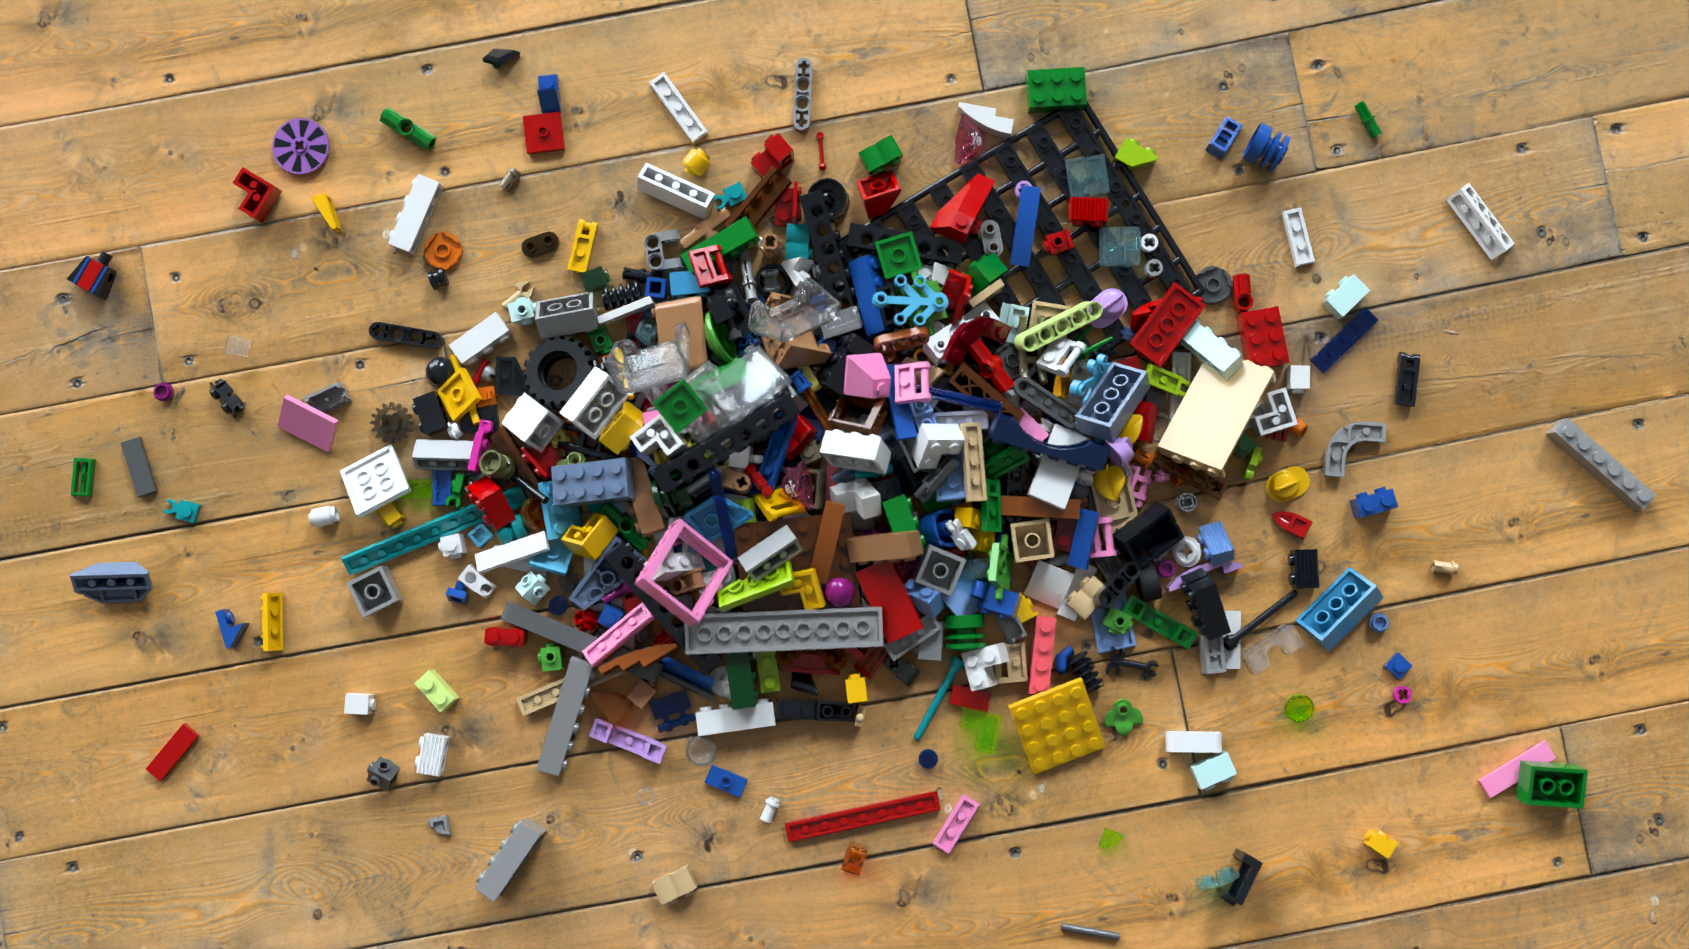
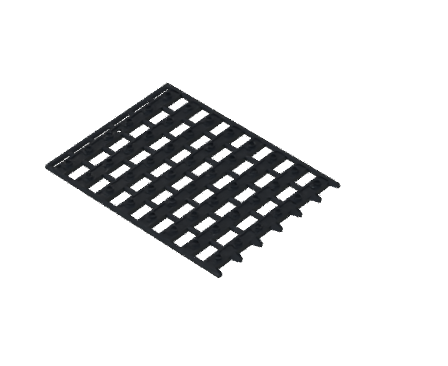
M1088 101L1083 109L1096 129L1093 132L1078 108L1057 109L890 208L886 214L879 215L864 224L885 228L882 222L898 214L908 232L912 231V233L934 236L937 232L930 230L915 202L930 194L940 210L954 197L947 183L960 175L964 177L967 183L978 173L986 176L979 164L995 156L1010 181L996 190L994 187L992 188L983 206V210L990 220H994L999 225L1001 239L1010 254L1016 221L1013 220L999 196L1012 188H1016V185L1021 181H1028L1032 186L1037 187L1032 176L1045 168L1062 194L1047 202L1040 192L1036 224L1044 237L1064 230L1053 213L1052 208L1065 200L1068 203L1069 198L1072 196L1088 197L1084 189L1099 181L1114 207L1108 210V218L1119 213L1134 239L1119 247L1106 225L1095 228L1091 227V224H1084V226L1070 232L1072 240L1086 232L1102 258L1086 266L1075 246L1071 251L1056 255L1069 278L1056 286L1053 285L1039 262L1040 259L1049 253H1045L1044 249L1035 254L1031 251L1029 267L1015 265L999 278L1005 285L1002 292L993 298L1000 309L1002 302L1031 309L1033 300L1066 306L1059 292L1072 284L1075 285L1084 302L1092 301L1102 290L1091 273L1105 264L1134 310L1153 301L1144 285L1157 277L1167 291L1176 282L1194 297H1199L1205 293L1201 282L1127 165L1118 160L1111 163L1096 138L1100 136L1112 156H1116L1118 149ZM1058 117L1074 141L1073 144L1059 151L1044 125ZM1026 136L1042 161L1029 170L1026 169L1012 144ZM1079 149L1094 175L1079 183L1064 159L1065 156ZM1120 168L1136 194L1131 195L1117 173V169ZM1140 200L1156 226L1151 227L1137 205V201ZM1127 201L1128 207H1123L1122 202ZM1160 232L1176 258L1173 260L1170 258L1157 237V233ZM978 233L969 235L963 247L965 252L962 253L961 263L968 258L971 262L977 261L984 255L982 241ZM848 234L839 241L840 248L844 249L846 254V260H844L846 268L849 267L848 262L859 258L857 254L851 253L847 249ZM1153 234L1158 239V246L1152 252L1148 253L1143 250L1142 252L1148 261L1152 259L1159 260L1163 265V271L1155 278L1146 275L1139 279L1124 253L1137 245L1140 247V240L1144 235ZM1055 239L1054 243L1056 245H1060L1061 241L1059 239ZM1146 239L1144 240L1146 242V247L1154 246L1152 245L1153 241L1151 239L1149 241ZM830 244L825 247V251L833 253V245ZM926 246L919 248L922 254L929 252ZM943 249L937 252L940 257L947 256ZM1156 264L1153 265V270L1158 272V270H1156L1158 266ZM1177 265H1181L1195 287V291L1192 292L1177 269ZM1022 271L1037 296L1024 305H1021L1006 281ZM852 278L849 279V280H850V283H851V286H854V285H853ZM842 281L838 282L839 289L844 290V283ZM965 306L964 315L969 312V311L967 310L966 306ZM948 308L945 309L947 315L954 311ZM1028 316L1027 325H1026V326H1027V330H1028L1029 320H1030L1029 316ZM1119 318L1111 325L1101 328L1106 337H1113V340L1100 348L1113 349L1126 341V339H1122V334L1119 333L1120 330L1124 331V326ZM1078 328L1068 333L1066 338L1074 341L1083 331L1081 328ZM1084 336L1080 342H1084L1090 347L1091 344L1086 336ZM982 337V339L989 341L987 349L993 355L1001 343L987 337ZM1037 349L1031 352L1027 351V355L1037 356ZM910 353L909 356L898 354L901 362L906 357L913 358L914 354ZM917 355V360L922 361L919 355ZM1087 357L1074 363V372L1087 365ZM963 358V362L969 365L966 359ZM955 366V367L953 368L954 373H956V371H957L960 367ZM939 400V402H938V404H937L936 406H937L941 411H943V412H953L951 408L948 409V408Z

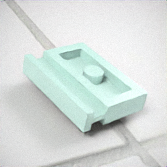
M1002 302L999 321L1012 327L1006 342L1014 344V339L1017 336L1019 316L1026 315L1028 320L1029 307Z

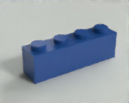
M864 255L848 262L866 335L879 336L894 330L896 327L884 326L881 309L875 308L872 304V297L877 293L876 289L885 286L877 255Z

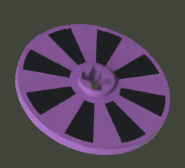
M297 118L284 123L277 130L272 143V151L277 163L286 171L297 175H305L318 170L325 163L330 150L329 138L325 130L316 122L305 118ZM299 143L305 147L303 150L297 146Z

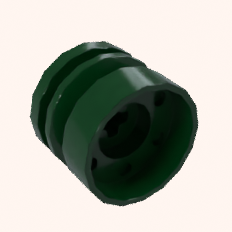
M679 470L677 472L670 474V477H679L681 471ZM656 480L651 482L654 501L665 519L671 518V511L675 516L679 514L678 505L681 506L684 512L696 506V499L685 488L690 485L689 483L683 482L678 485L679 488L676 491L664 494Z

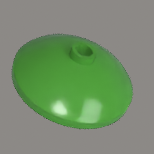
M707 312L704 321L707 348L712 350L717 357L726 363L739 358L736 354L738 349L735 346V342H728L726 334L729 333L727 325L725 323L717 325L711 312Z

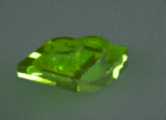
M433 478L407 479L411 492L398 499L433 498Z

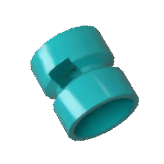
M522 513L515 515L516 519L497 530L498 537L503 545L515 541L516 538L521 539L530 536L527 522Z

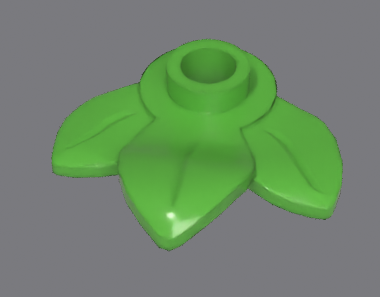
M1119 699L1113 704V709L1106 713L1104 722L1106 727L1115 726L1117 732L1125 737L1131 732L1133 725L1143 724V716L1139 709L1132 707L1128 700ZM1126 707V710L1121 712L1120 708Z

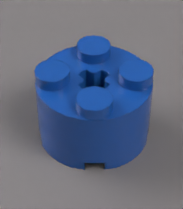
M944 508L932 511L919 519L920 535L923 534L925 547H927L928 543L941 549L956 546L950 536L952 532L945 526L949 520L954 521L955 513L953 509Z

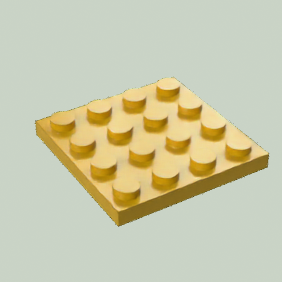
M1081 677L1008 705L1033 775L1105 748Z

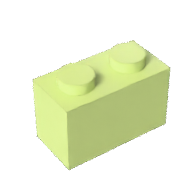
M435 669L428 670L414 683L439 712L446 711L460 698Z

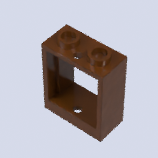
M840 395L836 400L833 411L829 414L828 421L832 430L838 429L849 434L851 432H858L863 436L878 435L890 408L885 397L872 399ZM850 406L871 409L865 425L843 421Z

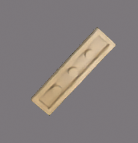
M981 422L961 423L960 430L965 439L962 446L966 502L987 501Z

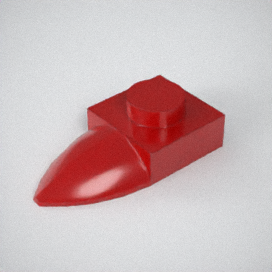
M1279 511L1272 513L1274 520L1280 527L1285 529L1287 533L1303 540L1313 524L1311 520L1292 512Z

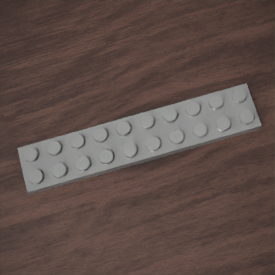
M882 607L706 614L699 623L691 626L684 623L686 655L883 646Z

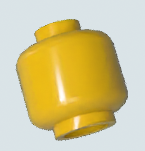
M700 148L697 150L691 149L682 161L684 166H686L684 171L692 177L694 174L699 177L702 176L711 165L710 157Z

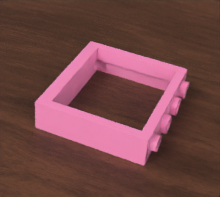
M678 519L670 524L634 584L688 626L699 623L705 617V610L714 602L713 596L722 588L723 584L721 582L729 575V568L734 561L683 520ZM677 537L681 538L717 567L692 611L652 581Z

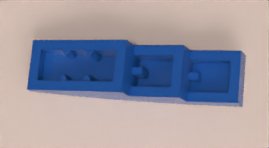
M1021 186L1010 264L1029 267L1041 187Z

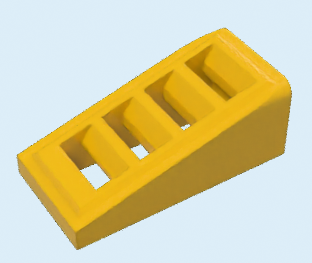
M326 193L311 197L329 226L337 233L342 232L331 197Z

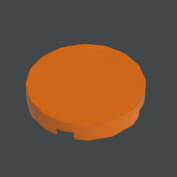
M448 232L436 233L428 238L425 243V258L432 267L436 269L442 267L444 270H449L460 262L463 248L460 241L454 235Z

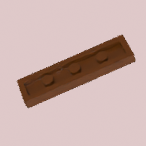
M772 166L724 226L729 227L740 219L747 217L752 222L754 228H756L793 182Z
M963 363L949 380L952 385L992 419L995 412H1010L1016 417V421L1024 415L1022 410L966 363ZM963 372L968 377V385L960 386L954 380ZM971 380L977 385H971ZM971 387L983 389L984 398H974ZM979 400H984V405ZM986 400H996L999 411L987 409Z
M501 426L497 432L489 436L499 453L513 459L516 466L514 473L539 490L538 483L542 482L534 471L532 465L528 464L521 456L523 452L520 450L521 448L509 429ZM524 490L530 501L535 499L533 495Z
M1157 447L1156 454L1151 463L1219 501L1230 479L1220 476L1213 477L1207 471L1202 469L1195 470L1189 464L1183 462L1179 464L1173 461L1172 458L1162 455ZM1162 456L1171 462L1164 464L1158 459ZM1176 465H1178V466H1180L1181 468L1187 470L1188 472H1186V473H1180V472H1178V471H1177V468H1176ZM1193 474L1205 482L1198 483L1194 481ZM1210 484L1220 489L1218 494L1211 490Z

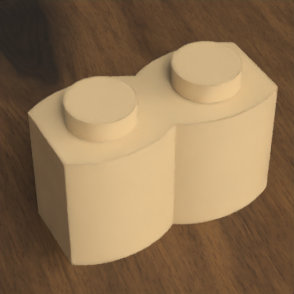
M1094 575L1084 577L1079 583L1081 586L1077 592L1073 590L1066 598L1068 600L1066 605L1083 620L1095 610L1093 596L1103 586V583ZM1102 595V596H1101V601H1103V599H1104L1106 596Z
M688 864L651 883L660 904L666 903L667 906L677 902V897L684 895V897H688L694 894V889L698 886Z

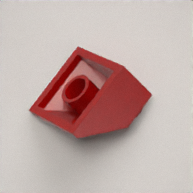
M892 170L856 181L868 219L886 214L901 193L900 186Z

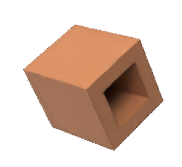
M642 678L627 698L639 708L644 709L657 693V684Z

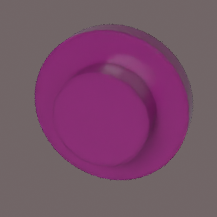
M162 382L155 386L154 396L157 400L165 402L173 397L174 390L170 384Z
M1162 559L1161 562L1156 564V572L1162 578H1169L1175 573V564L1169 559Z

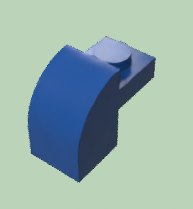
M647 277L645 296L652 297L656 303L667 302L668 280ZM651 308L645 310V317H652Z

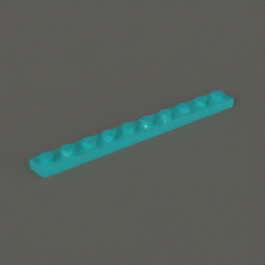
M519 485L503 491L512 510L529 503L523 488ZM471 504L345 555L341 560L351 576L440 540V537L452 535L484 522L482 518L484 513L483 511L480 512L475 504Z

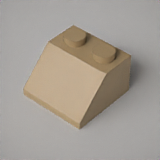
M1049 519L1010 524L1011 546L1015 563L1055 557Z

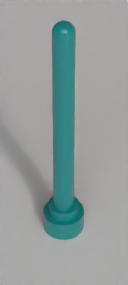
M954 655L950 660L951 668L914 734L916 741H919L923 736L956 673L964 669L965 666L962 659Z

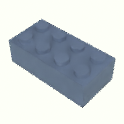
M1112 362L1075 416L1079 432L1114 442L1150 388L1147 371Z
M628 458L551 467L554 506L566 508L636 499L633 461Z

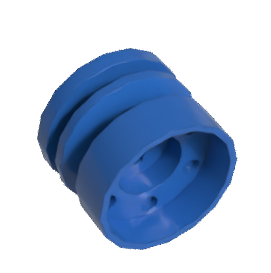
M1261 122L1252 135L1242 159L1254 164L1260 157L1262 158L1260 168L1263 169L1267 162H1269L1267 171L1272 173L1283 160L1291 137L1285 135L1280 142L1282 132L1279 131L1272 138L1270 136L1273 128Z

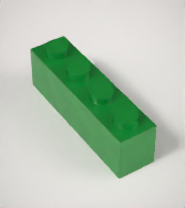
M744 217L681 254V257L689 272L695 276L688 257L689 251L721 245V254L724 261L730 258L738 257L745 249L755 247L761 239L752 222L747 217ZM710 255L714 267L717 266L714 255Z

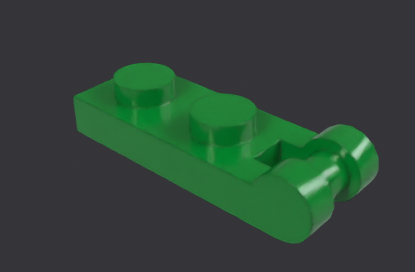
M985 477L987 501H981L982 532H1002L1001 483L998 478H991L989 480V478Z

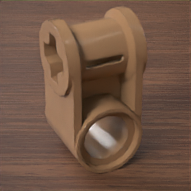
M719 465L727 477L715 486L740 494H746L751 490L752 482L746 474ZM743 480H745L747 485H743L742 488H740L738 483L743 482Z
M702 568L691 569L684 574L672 578L669 582L670 592L674 595L690 594L704 589L707 585L703 581Z

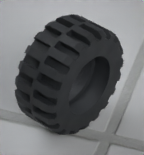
M555 336V340L551 338L544 339L545 343L541 344L539 342L536 344L535 351L531 350L528 353L530 356L529 360L524 362L526 370H523V377L526 379L524 380V385L529 389L528 393L547 409H554L557 412L563 409L593 370V361L596 360L598 362L585 345L568 336L565 338ZM569 358L574 360L577 365V374L574 381L564 389L552 390L547 384V374L550 367L561 359Z

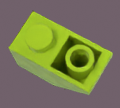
M1125 138L1112 163L1118 160L1127 165L1130 170H1135L1153 165L1159 156L1156 155L1154 150L1141 147L1136 140Z

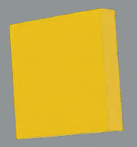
M459 368L437 390L452 421L456 422L482 399L466 368Z

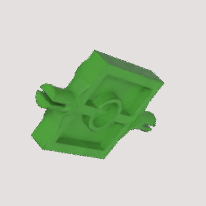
M919 271L911 272L913 281L919 275ZM921 279L916 280L919 285L923 284ZM937 280L926 282L935 293L940 292ZM914 284L911 285L920 297H927L920 288H916ZM900 289L902 296L909 297L902 289ZM936 299V303L938 305H941L942 301L940 299ZM919 306L908 317L910 326H915L913 318L917 314H922L928 306ZM946 310L942 312L934 311L926 319L923 326L926 325V328L929 330V336L936 334L933 323L947 318ZM917 317V318H916V321H917L918 323H922V322H923L922 318H920V317Z
M1006 534L1001 535L1000 543H992V549L989 551L990 568L987 570V578L996 588L994 599L998 601L1003 600V590L1010 591L1013 554L1009 551V535Z

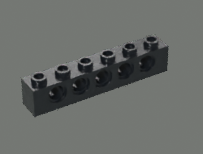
M850 223L847 249L851 253L861 254L862 251L868 252L869 255H877L878 257L875 242L907 232ZM912 233L917 250L921 246H926L929 249L927 254H921L918 250L920 260L926 262V265L934 266V262H937L952 269L960 267L964 244L953 239ZM870 237L872 243L865 245L862 243V239ZM940 249H945L948 255L940 257L937 252Z

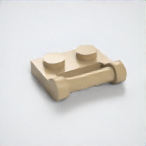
M1024 642L1005 644L1010 660L1006 662L1008 677H1002L1001 664L994 665L993 670L997 684L1028 681Z

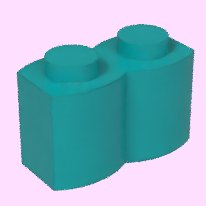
M787 223L785 260L797 257L813 260V248H810L811 237L807 224Z

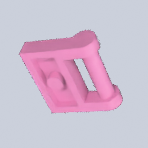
M929 362L895 365V402L897 404L931 401V393H929ZM916 371H921V393H916Z
M1112 516L1099 518L1090 558L1117 555L1113 543ZM1101 523L1104 526L1106 550L1103 551L1099 532V524Z

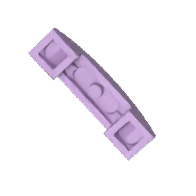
M1230 561L1213 566L1210 562L1203 563L1177 575L1165 589L1166 592L1179 589L1180 584H1182L1180 576L1199 568L1206 572L1219 567L1220 573L1225 574L1243 568V565Z
M595 718L589 737L613 744L658 764H661L668 746L641 733L599 718Z

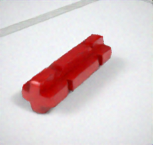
M748 465L745 473L748 477L751 476V481L759 491L761 490L763 497L768 498L774 493L770 485L767 486V481L759 471L757 472L758 469L755 465Z

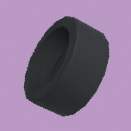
M770 263L761 267L755 278L759 293L766 300L771 294L763 290L762 280L764 276L761 275V272L767 269H777L785 281L784 287L777 293L787 295L792 283L783 266Z

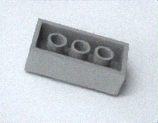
M528 817L523 821L520 819L519 822H516L510 830L512 835L508 836L507 839L505 838L499 846L501 851L493 855L487 865L490 867L477 878L476 882H478V885L475 889L493 902L500 898L547 830Z

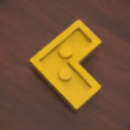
M815 568L793 572L795 585L780 590L782 596L800 592L805 610L817 609L826 605Z

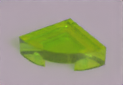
M1105 827L1098 846L1103 848L1113 847L1122 840L1124 834Z

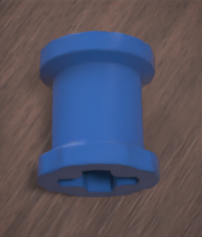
M802 369L796 371L788 378L797 388L799 395L813 386L812 382H808L803 375Z

